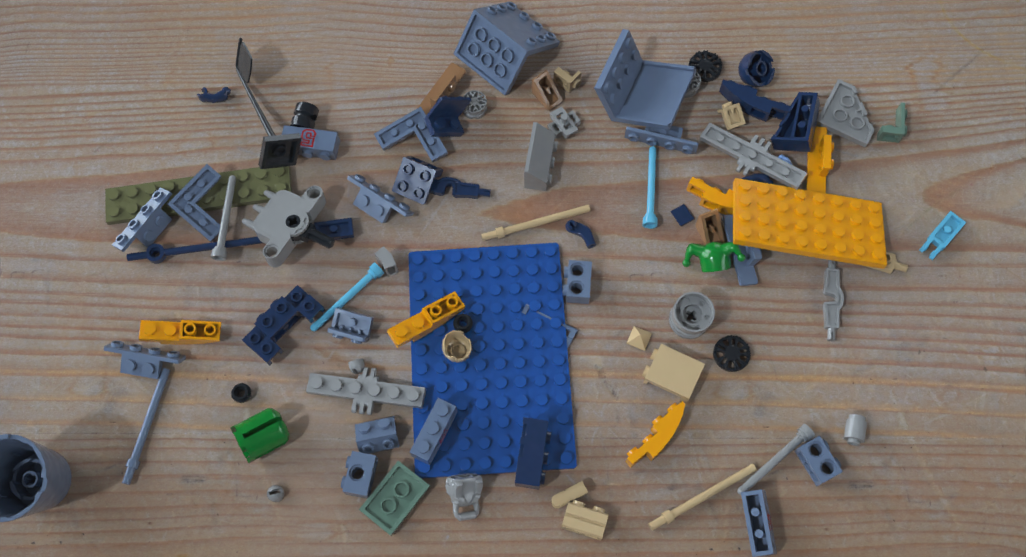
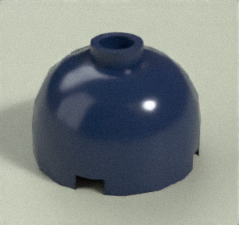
M764 50L752 51L746 54L741 59L738 67L740 79L751 87L768 85L775 73V68H772L771 62H774L773 58Z

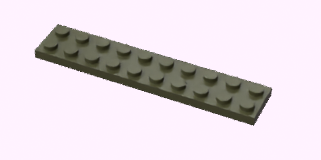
M290 166L270 169L256 167L218 173L222 178L203 196L197 205L204 211L223 209L228 179L231 175L236 177L231 208L268 203L270 198L264 195L265 190L274 193L280 190L292 192ZM194 176L105 189L106 223L113 225L130 222L160 187L172 193L161 209L168 216L179 215L168 206V203Z

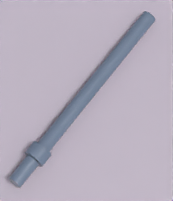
M162 369L131 458L127 460L123 484L130 485L135 470H138L139 458L171 370Z

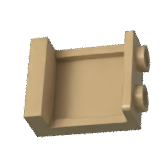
M661 344L659 349H654L650 357L653 360L651 366L647 365L642 374L645 377L643 383L647 384L649 382L681 397L680 401L687 404L705 364Z

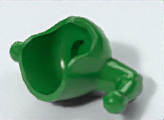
M710 242L706 245L691 243L686 249L685 259L682 261L684 267H689L691 264L690 259L694 255L700 259L702 272H716L731 268L730 255L732 253L738 256L740 262H743L746 257L742 254L739 245L733 244V242Z

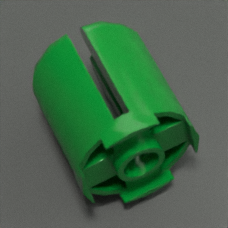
M267 408L230 427L248 463L285 445L289 440L288 428L282 420L280 413L273 408Z

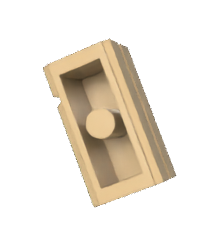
M573 500V503L568 502L561 529L601 541L609 514H606L603 508L593 506V509L585 507V503Z

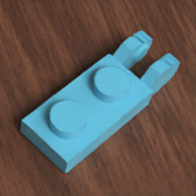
M950 211L928 236L927 241L919 251L923 253V251L927 250L930 243L934 244L937 248L929 256L933 260L949 244L966 222Z

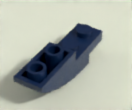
M722 80L719 92L729 102L732 101L733 104L739 103L744 113L765 122L769 116L784 120L788 114L789 105L769 100L766 97L756 96L758 89L748 85L737 84L731 80Z

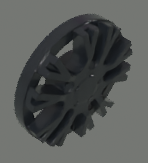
M708 50L696 52L691 57L688 65L695 66V69L699 70V75L700 73L703 74L701 77L702 82L715 80L722 71L721 59L718 58L716 53L713 54L708 52ZM710 73L712 77L707 78L706 74Z
M727 335L715 344L713 358L721 369L728 372H737L748 364L751 357L750 347L741 337ZM728 340L729 346H726L723 341ZM740 342L743 347L738 348L737 343ZM717 352L723 353V357L717 358ZM740 356L747 357L746 361L741 360ZM725 358L727 361L721 364V361ZM728 362H733L734 368H728Z

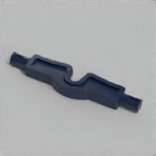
M452 177L434 179L430 194L443 196L446 188L452 187V196L455 198L478 199L479 196L490 197L491 189H481L479 184L463 183Z

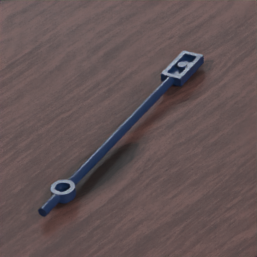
M352 218L314 222L317 231L334 238V240L354 238ZM257 236L227 240L224 247H239L261 244L263 242ZM217 242L164 249L160 244H152L146 251L129 253L126 257L128 261L148 259L151 263L159 264L166 259V256L212 250L217 246Z

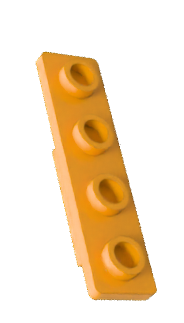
M815 127L811 152H807L806 190L826 193V176L830 170H833L834 159H831V154L834 151V142H832V135H827L826 127Z

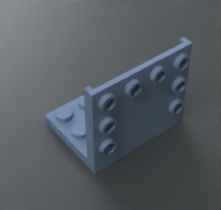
M505 2L474 9L453 54L502 94L508 95L527 57L556 48L560 41L556 38L555 34L545 30L542 24L532 20L529 14L519 10L516 4Z
M622 29L594 89L611 121L670 130L696 73L695 66L642 60L630 31Z

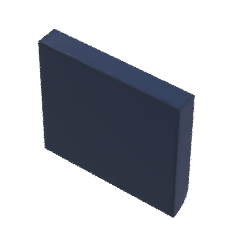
M685 204L670 211L680 226L694 220Z

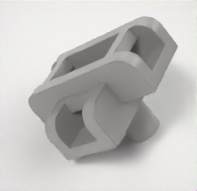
M561 106L550 112V118L553 122L549 123L547 128L555 133V139L562 135L567 139L571 134L578 133L577 127L581 124V121L574 111L566 113Z

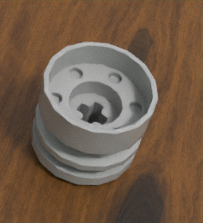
M700 292L684 293L677 299L669 313L671 329L682 338H698L705 333L714 320V305L706 295ZM688 316H693V318L690 321L687 320Z

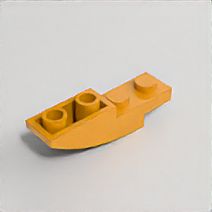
M691 178L686 190L701 198L700 206L709 210L718 209L719 213L725 215L733 214V190L729 189L724 194L720 189L707 185L701 179Z
M454 291L425 306L420 313L389 328L387 333L396 347L399 348L410 341L415 342L442 326L461 312L465 305Z
M141 320L139 341L160 342V344L170 345L220 342L221 322Z
M683 401L679 404L675 402L667 409L669 413L664 417L659 415L652 421L653 426L650 431L654 436L649 434L642 441L643 445L640 448L635 446L627 453L628 458L625 462L630 468L644 456H647L652 461L666 447L681 421L685 408Z

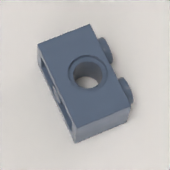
M352 451L351 456L347 457L346 468L348 470L346 476H343L341 481V488H343V492L346 495L369 498L379 460L376 455ZM356 471H364L362 478L354 479Z

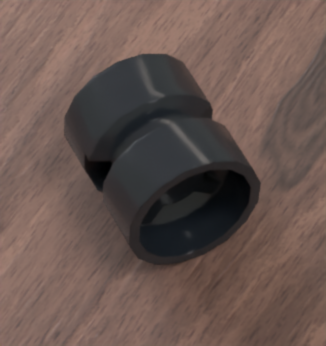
M298 102L294 110L295 116L292 117L290 126L314 129L319 109L311 103Z

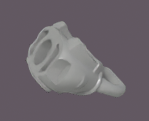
M476 473L451 475L446 480V493L452 500L453 513L459 521L476 519L479 514L478 501L481 497L483 481L482 477ZM470 505L474 507V511L458 512L459 507Z

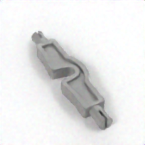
M828 260V268L824 271L823 294L833 297L835 301L824 302L822 308L824 329H827V341L831 340L832 342L836 341L835 330L839 328V310L844 303V294L840 288V270L836 269V261Z

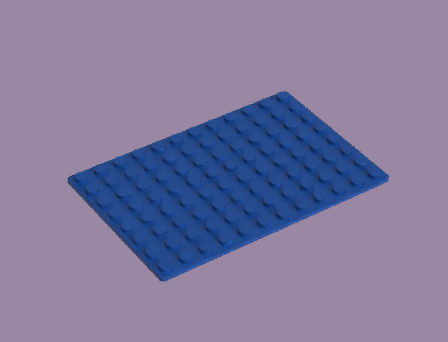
M542 243L410 252L408 255L410 317L420 313L425 306L455 291L465 305V308L457 315L467 314L473 321L471 330L464 333L471 340L472 352L469 358L463 362L456 363L450 361L442 351V342L445 335L455 330L453 321L457 315L415 342L411 341L412 386L426 388L423 409L413 408L414 443L438 398L455 405L458 411L431 465L414 458L415 474L423 479L450 477L451 475L476 473L477 475L516 473L523 430V417L548 421V431L551 432L550 444L545 446V452L549 453L547 464H543L542 471L576 468L577 460L566 327L561 325V323L565 325V313L562 296L559 244ZM529 304L530 309L526 315L521 313L525 305ZM537 311L551 317L552 319L550 320L549 318L537 313ZM463 321L460 323V326L464 327L467 323Z

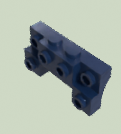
M297 285L285 298L281 296L279 299L274 300L270 308L257 317L254 323L256 326L242 341L270 366L272 364L270 360L278 352L280 354L284 352L276 342L302 316L312 324L314 322L313 317L319 311L323 313L325 309L317 300Z

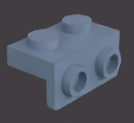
M337 307L335 308L332 325L328 328L327 332L332 333V336L335 338L343 339L346 337L350 338L353 343L362 344V342L369 340L374 317Z
M394 416L355 424L356 443L361 453L370 454L400 446Z

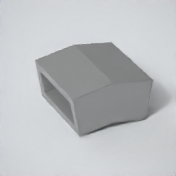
M383 246L375 253L377 262L384 268L387 276L390 277L399 272L392 254Z

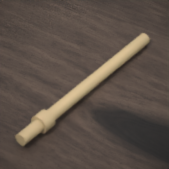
M590 206L577 207L505 228L501 226L495 228L494 231L481 234L483 241L493 238H504L505 235L590 212Z
M752 463L671 511L669 509L661 513L659 518L648 523L650 529L653 531L665 523L667 525L675 521L674 518L754 473L757 471V468Z

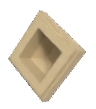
M634 326L627 344L645 351L652 333Z

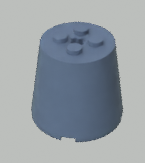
M12 434L0 435V522L13 521L51 509L65 498L71 485L72 476L70 466L61 454L23 436Z

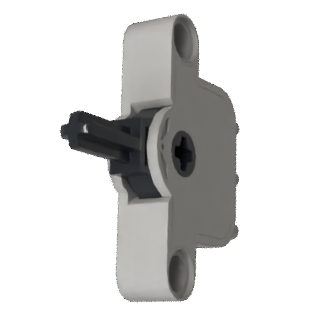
M316 185L309 187L302 197L287 190H280L276 193L265 190L264 195L270 198L265 207L257 204L253 205V209L259 213L254 221L246 218L242 220V223L255 230L259 240L266 244L263 248V255L268 265L273 268L281 266L297 244L308 243L309 240H312L330 249L335 243L334 238L317 231L313 224V221L326 204L322 188Z

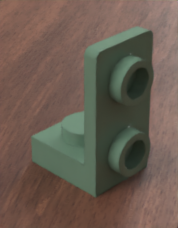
M901 102L896 109L895 127L893 125H882L877 133V141L899 143L903 136H906L907 126L905 125L908 111L905 109V103Z

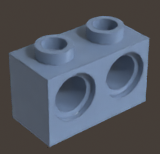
M569 260L568 267H564V278H567V284H563L562 296H566V303L589 304L591 261ZM579 270L582 272V275L576 276L573 272ZM578 288L581 290V293L575 294L571 290Z
M820 436L794 451L816 487L843 472L839 460L832 456L828 443L824 439L822 440ZM810 447L818 450V456L810 452ZM822 465H826L829 468V474L822 471Z

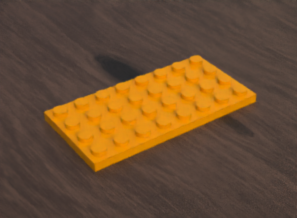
M739 178L734 179L733 244L881 269L887 266L882 203L804 189L796 190L792 187Z

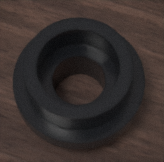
M459 314L455 317L453 326L456 331L467 333L471 330L473 321L469 315ZM463 321L467 323L464 327L460 326V323Z
M244 383L235 385L231 391V396L237 403L247 402L252 394L251 388ZM245 391L244 396L240 397L239 393Z

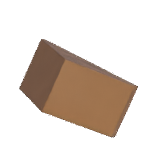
M548 70L532 79V94L547 110L550 111L563 101Z
M718 209L699 215L695 226L704 244L706 245L710 242L725 243Z

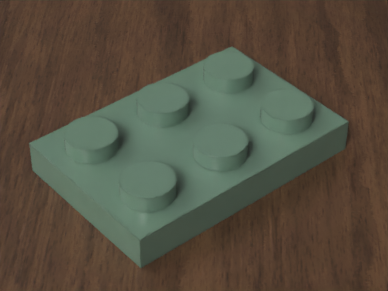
M398 461L359 510L392 536L428 491L430 485Z

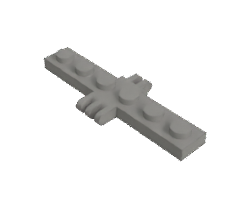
M709 123L700 135L701 141L737 159L739 166L736 171L740 173L743 168H746L743 172L744 176H747L750 171L758 170L796 190L799 189L807 177V172L768 153L772 142L768 141L766 146H763L766 139L762 138L757 143L758 135H755L749 143L712 123Z
M364 367L363 374H359L358 379L310 373L306 392L314 395L352 399V413H357L358 406H360L359 414H364L366 407H368L367 415H372L374 403L423 409L426 388L379 382V376H376L377 369L372 368L370 375H368L369 367Z

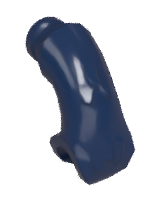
M203 87L201 89L203 94H197L202 102L218 103L228 100L231 90L228 87H223L216 94H210L207 88Z
M754 173L742 178L774 184L766 174Z

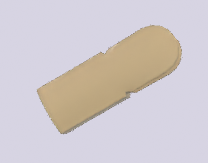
M581 481L565 489V491L555 494L552 497V506L559 509L567 505L568 502H573V500L587 495L588 491Z

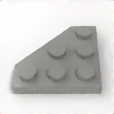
M838 79L817 119L816 125L826 127L828 131L866 147L874 132V127L868 121L867 112L863 103L859 101L855 86Z

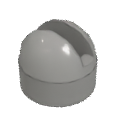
M363 358L348 362L352 373L359 374L363 372L365 367Z
M278 485L269 487L267 491L269 500L279 502L284 498L285 493L282 487ZM280 491V493L270 495L271 492Z

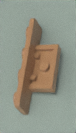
M450 63L418 108L421 107L427 115L440 97H449L451 92L456 89L466 70L454 63Z

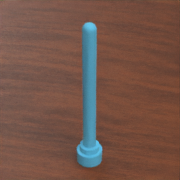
M654 146L649 148L647 213L643 217L642 226L648 229L658 226V218L654 214L656 147Z
M374 262L369 267L368 274L310 326L311 331H317L334 315L335 308H342L372 279L380 278L384 271Z

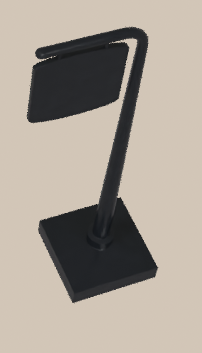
M239 38L235 63L236 71L268 135L263 137L258 165L260 169L295 166L302 137L299 133L275 135L247 84L250 81L253 58L245 43L242 42L243 39Z

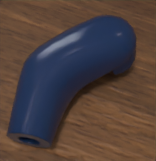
M569 220L566 223V230L581 237L588 249L596 246L592 231L588 226L574 220Z

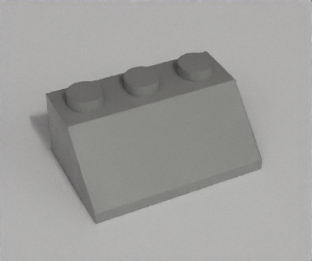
M533 122L524 170V188L546 191L547 185H551L552 174L549 173L550 168L554 169L555 158L552 156L553 152H557L558 141H555V133L537 122Z

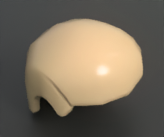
M452 330L443 339V354L452 362H463L469 358L472 352L471 340L464 335L463 331Z

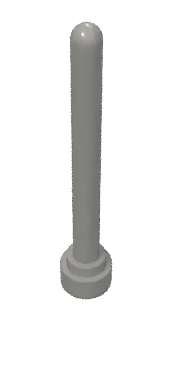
M234 175L229 176L217 246L211 252V258L217 261H225L227 258V251L224 246L236 183Z
M806 424L799 427L796 433L797 436L743 483L737 490L738 494L741 495V492L750 490L799 444L806 441L809 442L814 438L815 433Z

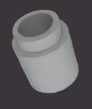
M850 414L849 419H846L844 440L847 441V444L860 446V443L865 442L866 417Z

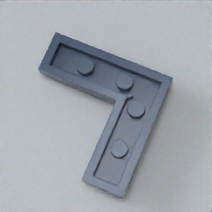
M421 107L374 133L383 151L416 133L432 162L448 154L440 138L431 137L424 120L426 114Z
M206 164L168 203V206L207 240L212 242L219 235L220 224L201 209L197 203L222 177Z

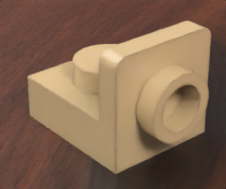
M558 67L554 71L553 81L570 93L573 89H577L580 86L582 73L578 71L572 77L568 71Z
M731 101L722 104V108L717 110L718 113H722L727 130L746 124L739 103L733 104Z

